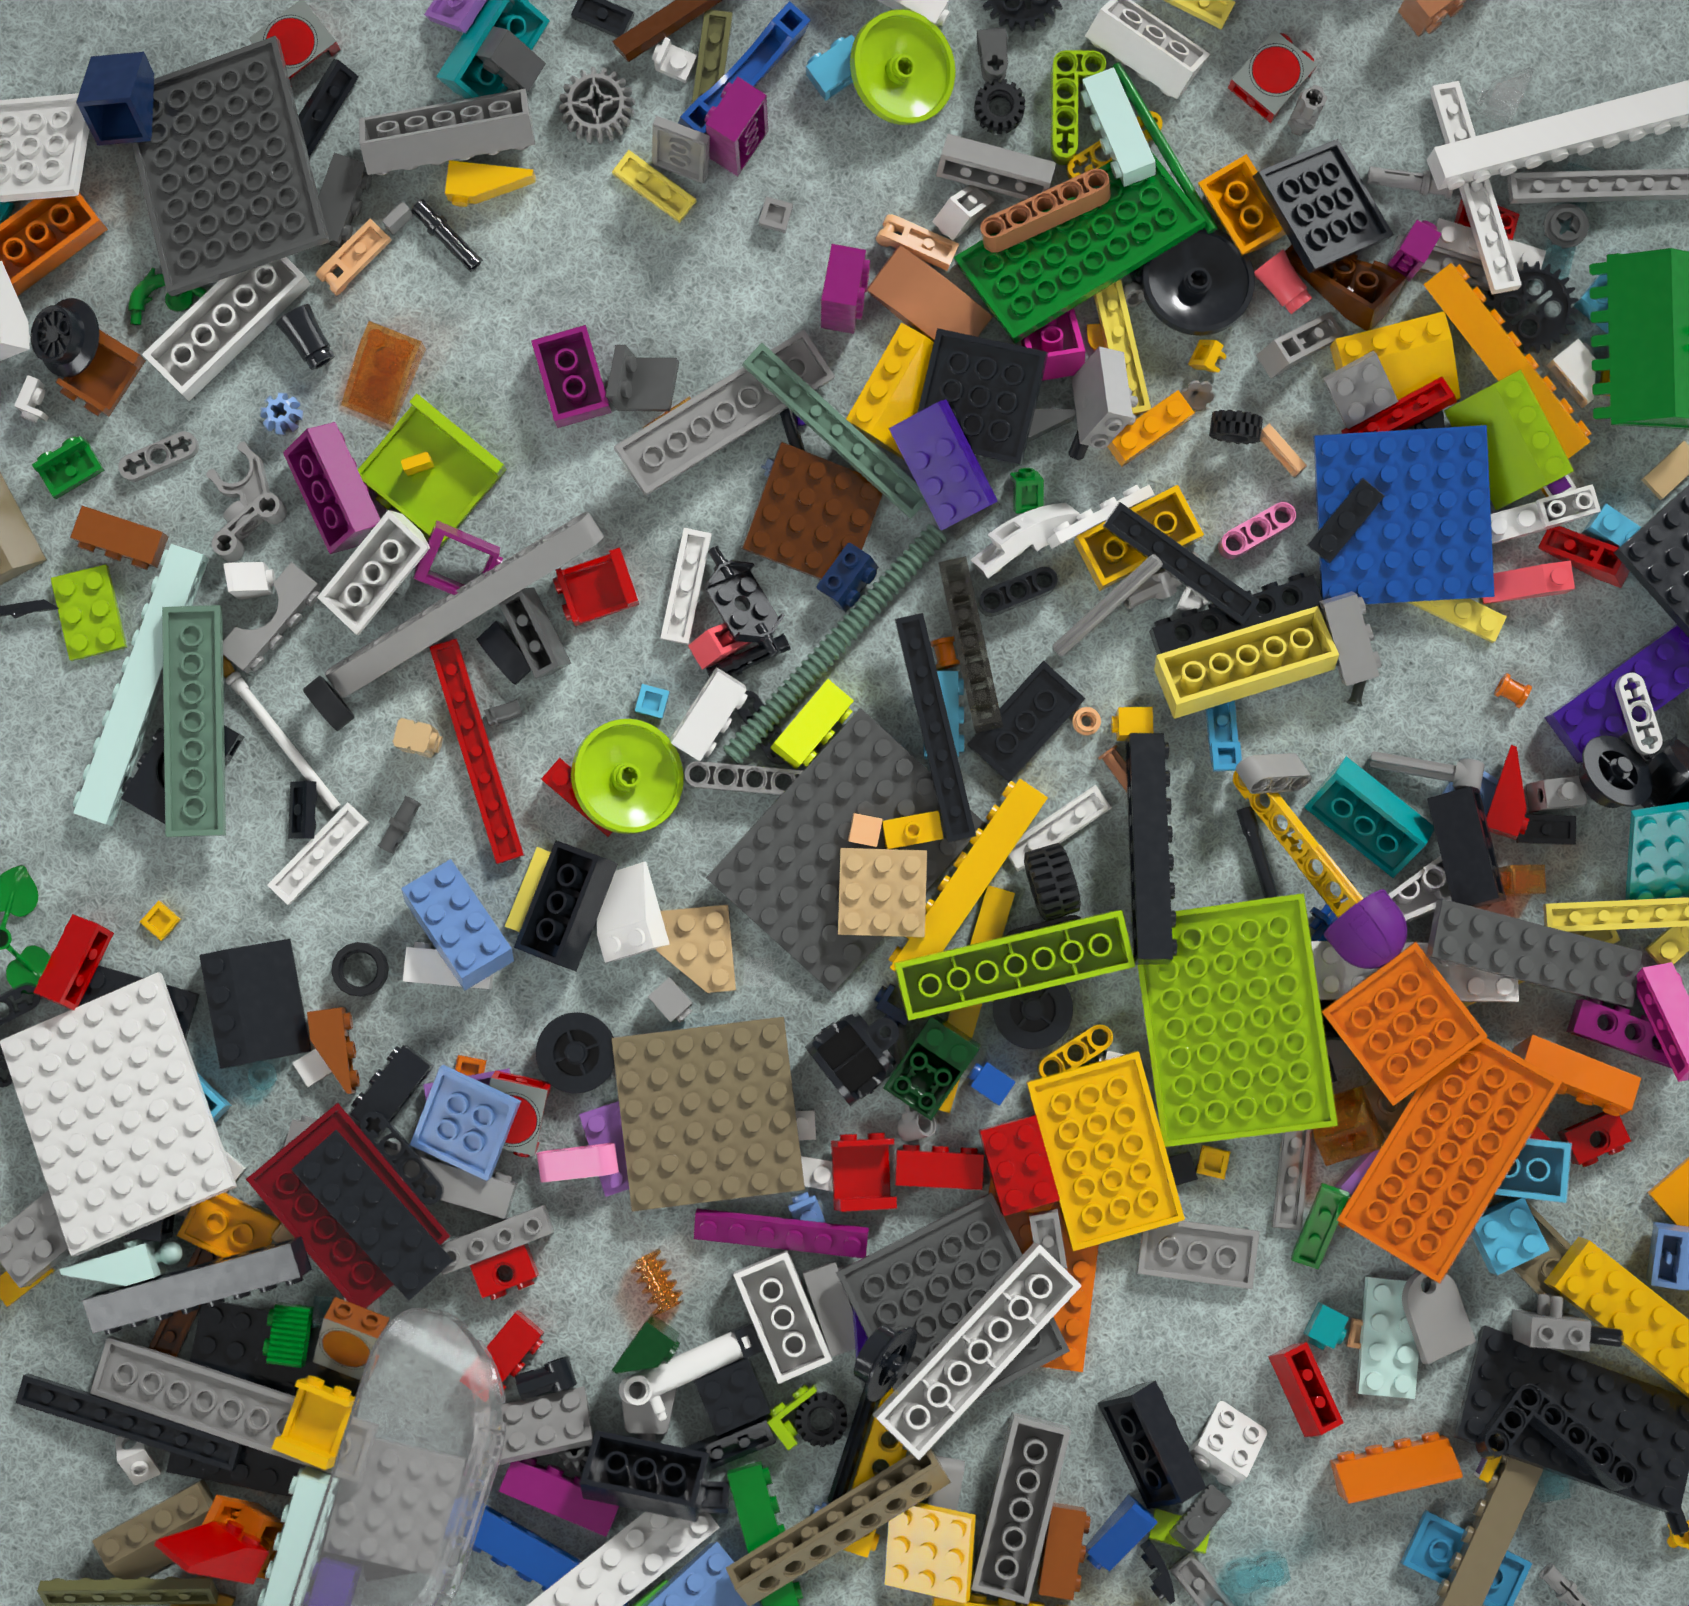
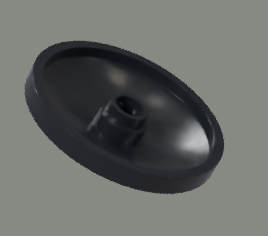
M1203 228L1144 264L1141 285L1149 308L1162 323L1184 334L1204 336L1224 331L1242 317L1253 297L1255 274L1248 254L1241 255L1230 235L1218 229L1208 234L1206 229Z

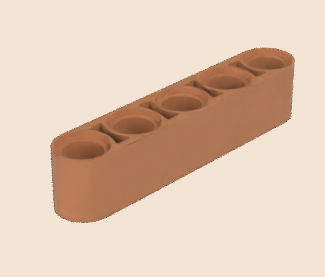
M1102 169L1089 170L983 220L980 227L984 247L990 252L1003 251L1105 204L1111 195L1108 174ZM1045 209H1050L1048 212H1041ZM1018 221H1025L1024 223L1016 224ZM992 233H999L995 236H990Z

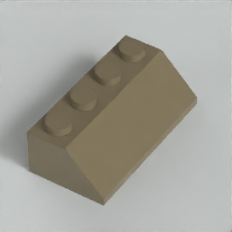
M0 472V585L47 561Z
M201 1479L99 1535L92 1542L105 1567L116 1578L137 1579L139 1577H146L174 1562L154 1546L156 1540L202 1525L214 1501V1497L206 1481Z

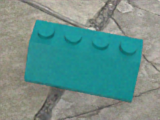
M488 0L467 32L462 34L436 77L453 92L465 99L506 92L508 88L502 84L503 78L498 74H492L482 66L484 62L476 56L479 48L491 29L498 27L509 30L532 50L550 20L528 0Z
M1347 756L1335 767L1304 806L1306 810L1392 878L1426 846L1434 832L1433 824Z

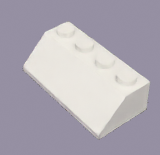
M1132 0L1108 1L1100 9L1085 35L1096 48L1107 51L1114 56L1117 62L1129 66L1137 72L1140 78L1151 81L1160 88L1162 93L1178 99L1187 89L1210 56L1204 49Z
M388 510L317 598L356 635H359L427 553L430 546L423 533L403 514Z

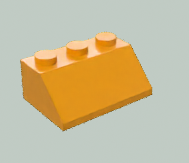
M1247 154L1198 182L1200 189L1241 255L1260 250L1286 235L1253 178L1258 171Z

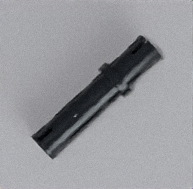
M424 199L418 201L413 206L412 214L424 224L427 232L439 239L469 272L474 271L481 264L483 259L446 223L447 219L444 216H439Z
M784 633L773 638L779 650H781L779 654L791 650ZM761 644L737 655H734V653L730 654L728 659L707 667L706 671L710 677L717 667L730 676L735 674L739 676L743 674L742 671L770 659V655L764 645Z

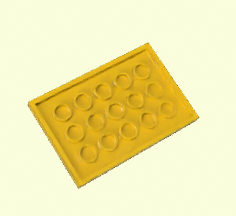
M1138 1051L1026 1082L1060 1198L1059 1204L1073 1251L1185 1220Z

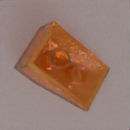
M369 321L355 355L341 406L394 426L426 351L422 341Z

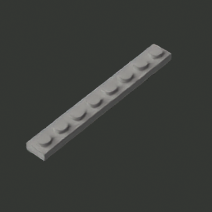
M1689 169L1511 173L1507 177L1510 204L1689 199Z

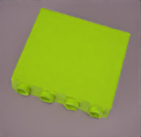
M416 393L409 401L412 406L358 468V472L368 490L371 489L378 495L375 499L387 510L393 507L422 531L426 541H428L436 520L457 529L507 469L502 462ZM428 452L434 467L407 476L401 464L402 459ZM444 536L440 545L441 547L445 544L449 537Z

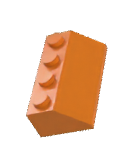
M1531 1035L1514 1046L1513 1054L1562 1081L1563 1084L1557 1094L1567 1093L1576 1097V1101L1579 1103L1597 1105L1602 1107L1605 1113L1613 1116H1620L1632 1110L1641 1081L1640 1077L1535 1035Z
M1438 1432L1422 1434V1439L1412 1442L1410 1438L1398 1439L1393 1441L1394 1446L1385 1448L1381 1444L1371 1445L1365 1448L1366 1452L1354 1454V1451L1341 1452L1337 1454V1459L1330 1460L1338 1495L1348 1504L1463 1478L1449 1439L1444 1435H1439Z

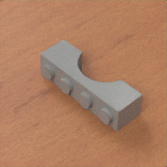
M292 562L273 583L278 594V608L272 620L265 626L254 630L235 627L223 641V654L247 674L251 670L253 672L257 671L265 661L263 656L270 648L272 650L276 649L284 638L282 634L288 627H295L302 618L300 613L307 605L311 607L318 600L317 597L322 587Z

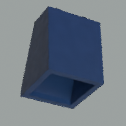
M145 52L91 56L76 103L97 146L151 141L154 72Z

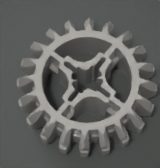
M592 66L590 69L591 74L586 75V72L581 69L580 79L572 75L570 80L573 85L564 84L563 88L566 93L559 96L560 101L563 102V104L559 105V111L564 113L561 119L563 123H569L567 129L570 133L576 131L578 139L583 138L586 134L588 143H591L594 136H596L598 143L602 144V136L607 135L608 139L613 141L612 132L615 131L617 134L622 135L623 129L620 125L630 126V120L627 117L634 116V110L630 107L635 105L634 98L630 97L632 94L631 88L625 87L626 80L624 78L617 80V72L613 71L607 76V69L603 67L600 74H597L595 67ZM599 86L612 90L618 97L612 98V95L602 94ZM590 88V92L586 97L579 98V101H576L577 97L584 90ZM595 95H597L598 101H600L598 116L593 108L594 102H596ZM618 109L609 121L603 123L606 114ZM581 112L582 115L591 116L594 119V124L581 120L576 113Z

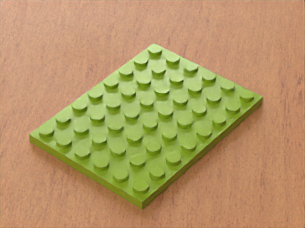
M1301 893L1175 911L1176 926L1172 928V939L1177 940V955L1173 956V960L1168 965H1138L1160 1130L1165 1147L1338 1126L1305 894Z

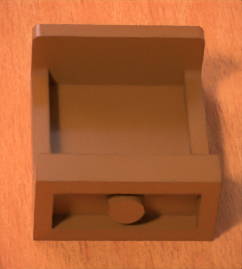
M99 329L98 348L90 365L79 375L64 378L63 380L58 378L56 383L62 388L60 393L75 402L79 398L86 403L84 408L94 415L99 416L100 413H103L109 417L146 360L137 352Z

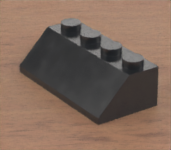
M1156 1380L1135 1385L1098 1402L1100 1410L1147 1509L1184 1503L1206 1488L1201 1472L1189 1452V1447L1179 1431L1176 1419L1171 1414L1163 1392Z

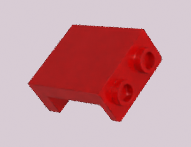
M620 547L610 550L608 555L563 570L561 568L555 569L557 577L552 579L557 593L564 594L566 604L562 605V609L567 621L572 620L574 625L578 626L640 605Z

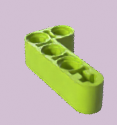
M1064 50L1057 53L1054 57L1051 68V158L1058 165H1068V162L1076 155L1078 148V84H1083L1082 79L1105 71L1106 59L1098 51ZM1066 63L1071 67V70L1067 72L1061 71L1057 65ZM1093 63L1098 66L1099 70L1091 72L1087 70L1085 65ZM1061 90L1068 91L1071 97L1069 99H1062L1057 92ZM1062 117L1070 120L1071 125L1061 126L1057 120ZM1063 138H1067L1066 150H1068V153H1063L1062 148H1060Z

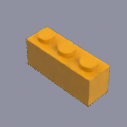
M1177 390L1138 417L1133 425L1125 426L1107 447L1121 467H1123L1188 422L1195 412L1180 391Z

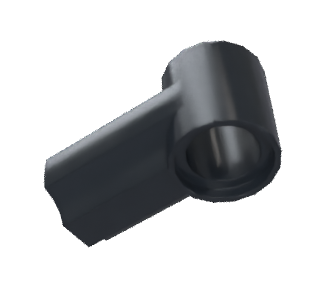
M569 1356L545 1363L543 1367L515 1376L517 1390L522 1401L550 1391L553 1393L577 1385Z

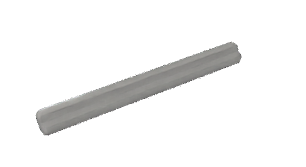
M1155 554L1149 556L1053 644L1052 647L1055 652L1060 656H1064L1158 571L1163 565L1162 561Z

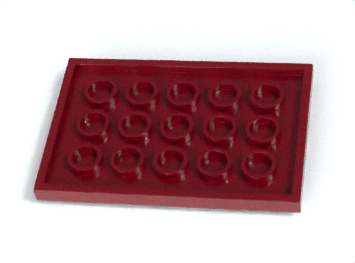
M336 1103L246 1178V1181L294 1238L302 1236L306 1252L345 1299L352 1304L366 1309L394 1284L291 1170L330 1134L337 1130L439 1245L443 1244L451 1236L340 1104Z

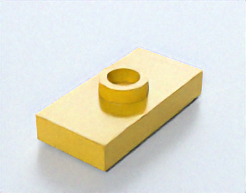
M939 811L882 821L886 849L944 839Z

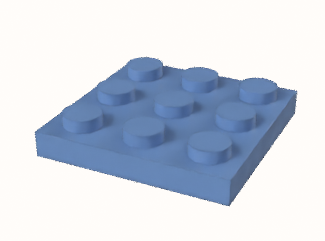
M442 1065L439 1067L410 1145L488 1181L492 1177L521 1100Z

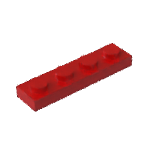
M1440 377L1349 429L1346 427L1341 430V433L1405 430L1456 403L1457 400L1444 378Z

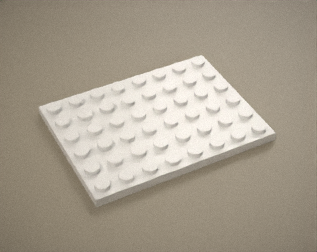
M157 972L76 1007L75 1011L69 1010L0 1040V1045L71 1256L76 1257L237 1187L161 973Z

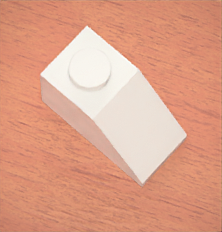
M969 185L950 197L932 222L943 235L953 241L965 233L995 200L983 188Z
M1577 339L1546 366L1579 406L1583 408L1594 399L1592 386L1595 384L1596 372L1592 370V361L1596 360L1592 348L1587 343H1582L1580 339Z
M264 562L224 564L228 592L237 599L244 600L273 594L272 586H274L273 583L276 580L273 569H269Z

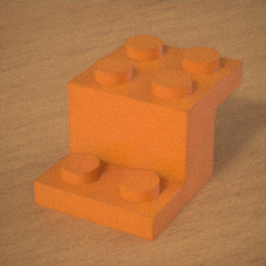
M216 1495L203 1524L213 1521L227 1523L228 1520H232L244 1526L243 1531L259 1538L261 1540L260 1545L268 1550L269 1553L257 1578L267 1579L265 1576L271 1560H274L277 1552L273 1550L277 1534L281 1533L285 1523L281 1522V1519L277 1518L259 1503Z

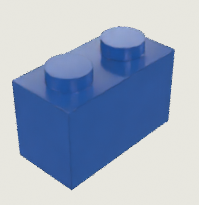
M985 1061L982 1065L976 1063L967 1076L971 1080L968 1086L998 1106L1001 1105L1016 1081Z

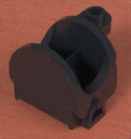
M1674 736L1671 740L1663 741L1661 748L1657 752L1644 756L1653 780L1651 795L1641 804L1644 808L1689 802V747Z
M857 1012L855 1015L843 1016L836 1023L832 1022L826 1028L821 1029V1032L814 1036V1040L807 1044L805 1048L851 1106L869 1093L872 1094L873 1090L888 1078L894 1070L893 1065L897 1062L887 1049L898 1040L899 1029L895 1022L888 1018H880L869 1026ZM883 1026H887L891 1030V1034L887 1038H883L880 1035V1029Z

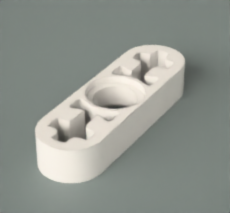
M1636 673L1625 674L1616 681L1615 690L1633 747L1642 755L1655 753L1661 748L1663 740L1644 680ZM1627 679L1630 683L1635 682L1636 688L1632 692L1634 698L1640 696L1641 700L1628 704L1627 700L1633 699L1630 690L1625 691L1624 685L1628 683ZM1635 706L1644 708L1646 712L1644 721L1637 722L1632 718L1631 712ZM1647 724L1650 725V728L1644 729L1646 736L1654 739V743L1650 744V749L1648 745H1642L1641 740L1645 739L1644 731L1637 732L1636 728Z

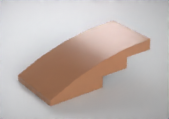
M901 245L897 247L867 288L869 294L907 326H912L933 342L937 328L978 337L993 317L947 278Z

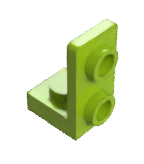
M806 1384L802 1385L792 1393L794 1397L792 1401L786 1405L780 1402L769 1413L771 1417L768 1418L767 1423L788 1451L798 1444V1439L795 1437L798 1431L789 1419L784 1422L782 1418L817 1392V1387L814 1384L810 1387Z

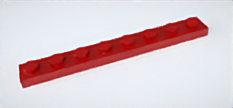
M455 638L430 646L431 655L496 864L523 857L525 854L458 639Z

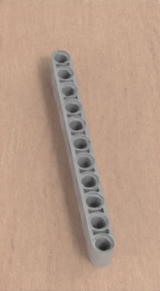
M589 512L576 516L496 565L493 569L456 590L458 592L456 595H447L336 663L325 672L326 677L341 698L352 694L596 545L603 539L604 535Z

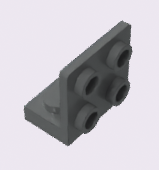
M615 345L606 397L618 411L669 412L672 406L679 360L677 358L635 357L627 345Z

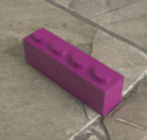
M535 1457L510 1463L499 1492L607 1537L619 1506L583 1499L580 1487L581 1476H575L574 1479L563 1475V1469L548 1464L547 1467L537 1464L538 1459Z

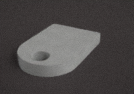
M1417 1271L1405 1283L1402 1292V1305L1422 1363L1430 1364L1476 1342L1454 1280L1448 1274H1446L1441 1284L1429 1278L1431 1287L1424 1293L1421 1289V1283L1427 1276Z

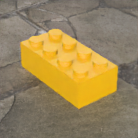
M1178 485L1130 508L1184 548L1200 541L1204 536ZM1105 522L1077 535L1073 541L1099 591L1125 579L1147 559L1103 527Z

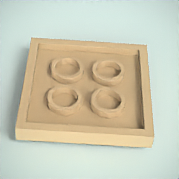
M840 848L838 935L925 937L927 850Z

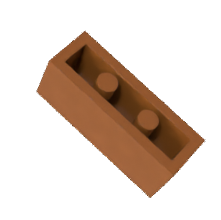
M81 506L70 538L78 542L77 547L94 553L95 548L105 551V557L120 562L122 557L132 560L131 565L143 570H148L149 566L158 569L169 537L161 531L85 506Z
M1053 1502L1042 1549L1036 1588L1038 1595L1073 1600L1074 1592L1079 1593L1081 1575L1077 1574L1079 1563H1084L1086 1545H1082L1083 1533L1088 1534L1090 1528V1516H1086L1087 1512L1084 1507Z

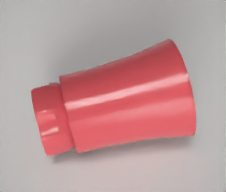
M1284 249L1254 271L1255 277L1265 285L1282 307L1285 306L1290 314H1293L1312 299L1308 291L1305 290L1307 286L1295 271Z

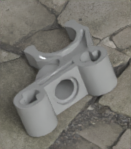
M240 442L237 446V449L248 458L250 465L249 472L243 480L230 484L222 481L220 475L214 469H210L206 473L207 478L215 483L224 496L231 498L240 497L239 501H236L226 509L223 518L228 523L212 539L213 550L227 562H236L243 556L244 545L242 541L264 521L273 525L279 524L285 519L287 514L284 503L269 491L263 460L253 453L245 442ZM270 505L275 507L271 512L267 510ZM228 542L231 546L229 550L225 547Z

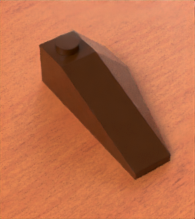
M1292 244L1285 250L1295 271L1346 319L1365 331L1372 330L1385 317L1407 279L1406 276L1382 262L1374 260V263L1371 264L1358 260V255L1355 254L1309 274Z

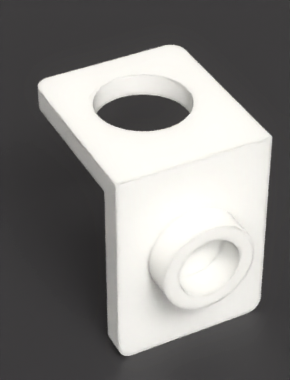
M121 1436L115 1439L117 1462L134 1485L143 1483L161 1474L160 1468L146 1450V1444L137 1442L132 1448L123 1449L124 1444L130 1439Z

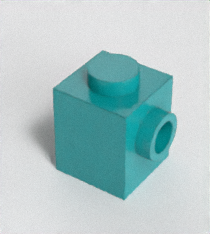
M1318 1302L1303 1333L1310 1337L1308 1343L1322 1350L1325 1349L1326 1345L1334 1349L1336 1344L1340 1345L1346 1336L1347 1329L1344 1327L1349 1317Z

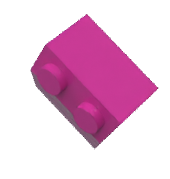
M1074 308L1021 340L1023 347L1049 353L1042 381L1074 376L1085 363V348Z

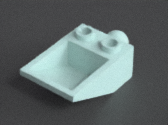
M134 1239L124 1243V1249L66 1266L60 1269V1273L65 1276L128 1286L168 1272L166 1265L178 1263L182 1257V1249L176 1242H166L160 1246L159 1241Z

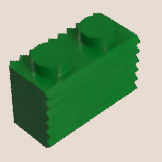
M279 1302L275 1304L274 1309L270 1308L267 1326H271L270 1338L265 1339L263 1345V1355L267 1356L266 1363L297 1368L305 1366L314 1310L313 1306Z

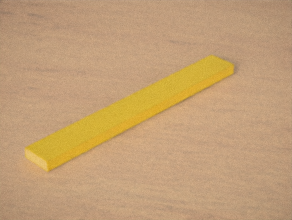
M987 886L970 945L1003 936L1015 893L994 886ZM982 1003L950 1011L947 1022L972 1038ZM960 1079L939 1110L950 1113Z

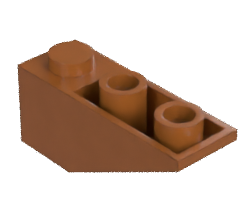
M346 1007L307 1012L310 1041L347 1094L356 1093L355 1087L360 1086L358 1070H353L352 1059L356 1058L355 1042L350 1041L349 1030L353 1029L351 1013L346 1012Z

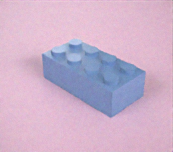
M451 859L401 888L404 902L464 991L514 962L511 946Z

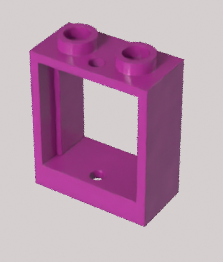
M436 520L427 541L430 549L418 562L413 578L456 595L458 593L456 590L464 586V584L430 570L444 536L489 554L480 575L502 562L503 558L499 556L500 547Z

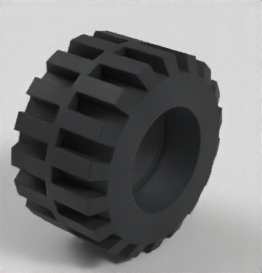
M1055 843L1025 852V870L1041 917L1045 921L1079 912L1081 900L1077 882L1068 855L1062 845Z

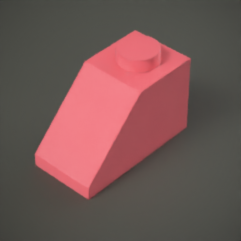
M723 623L706 630L691 642L688 647L703 670L728 658V655L738 652L752 642L735 641L726 624Z

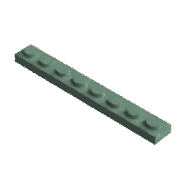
M763 343L743 362L742 366L907 517L911 519L926 503L917 483Z

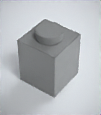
M670 977L648 996L670 1022L676 1019L680 1023L692 1012L689 1007L693 1002Z

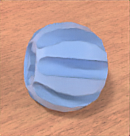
M278 393V397L275 400L271 395L265 399L268 406L261 408L260 417L266 418L263 425L268 431L275 429L277 435H286L287 428H290L292 432L299 428L295 421L303 419V411L297 410L300 402L295 397L288 399L287 393ZM284 411L287 412L285 416H283V415H280L279 417L277 416V413H278V412H282V413H283Z

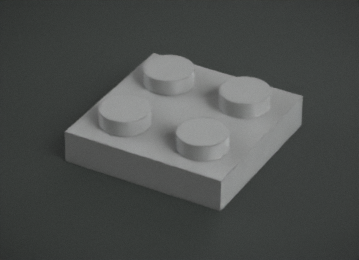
M1374 351L1323 378L1340 417L1348 429L1399 402L1377 353Z

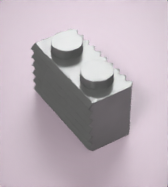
M1208 1485L1194 1499V1502L1187 1508L1184 1515L1180 1517L1169 1531L1170 1535L1189 1552L1195 1550L1232 1504L1231 1500L1215 1486Z

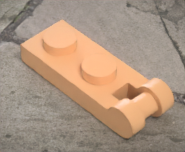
M889 214L885 217L883 222L884 228L876 236L878 244L884 247L892 246L896 249L901 245L919 259L948 271L959 243L898 216ZM897 231H898V232L902 233V235H898V234H896V233H894V232H897Z
M369 219L316 272V277L322 282L326 281L330 285V290L336 296L339 295L392 241L391 238L373 220ZM337 267L343 271L339 277L333 274Z

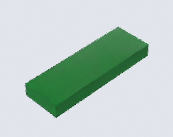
M1321 1183L1293 1249L1291 1261L1319 1270L1339 1223L1337 1219L1350 1197L1349 1192Z

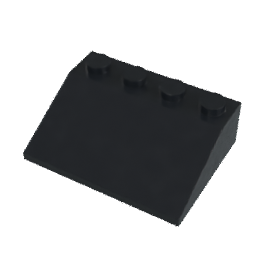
M291 939L199 955L220 1069L312 1051Z

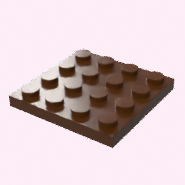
M781 442L741 549L821 580L847 543H851L861 550L863 549L882 493L860 473Z

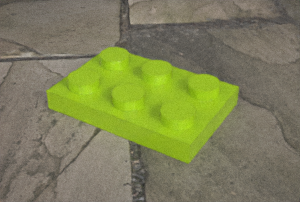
M105 564L51 578L70 661L127 648L108 565Z

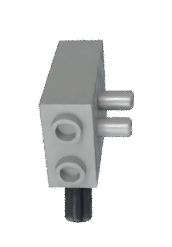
M1099 346L1071 378L1078 430L1068 455L1075 460L1083 459L1089 446L1105 449L1127 424L1133 425L1135 423L1136 417L1132 413V407L1137 406L1138 398L1132 396V390L1128 385L1124 352Z
M1551 1293L1538 1295L1537 1311L1512 1309L1511 1335H1513L1514 1340L1529 1347L1590 1351V1343L1620 1347L1624 1341L1621 1329L1591 1326V1321L1572 1314L1562 1313L1563 1298Z

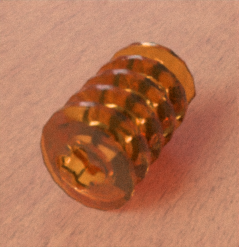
M660 1248L633 1261L632 1263L636 1265L630 1271L631 1274L641 1273V1276L636 1281L637 1284H647L641 1291L642 1294H652L647 1304L658 1305L652 1312L653 1315L661 1314L684 1301H678V1298L683 1294L682 1289L672 1290L677 1284V1280H667L672 1270L661 1269L666 1264V1259L656 1260V1257L661 1253Z

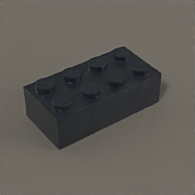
M555 840L514 948L577 972L618 864Z
M596 1430L580 1481L582 1497L587 1500L697 1522L711 1472L710 1454Z

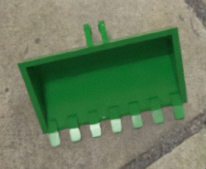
M1667 248L1627 254H1608L1607 262L1589 265L1590 275H1607V286L1591 288L1590 298L1593 300L1608 299V310L1591 312L1590 319L1594 324L1608 323L1609 334L1591 337L1592 347H1609V358L1593 360L1592 370L1595 372L1610 371V382L1597 383L1592 386L1593 395H1610V406L1594 408L1593 418L1596 420L1611 419V425L1689 430V252Z

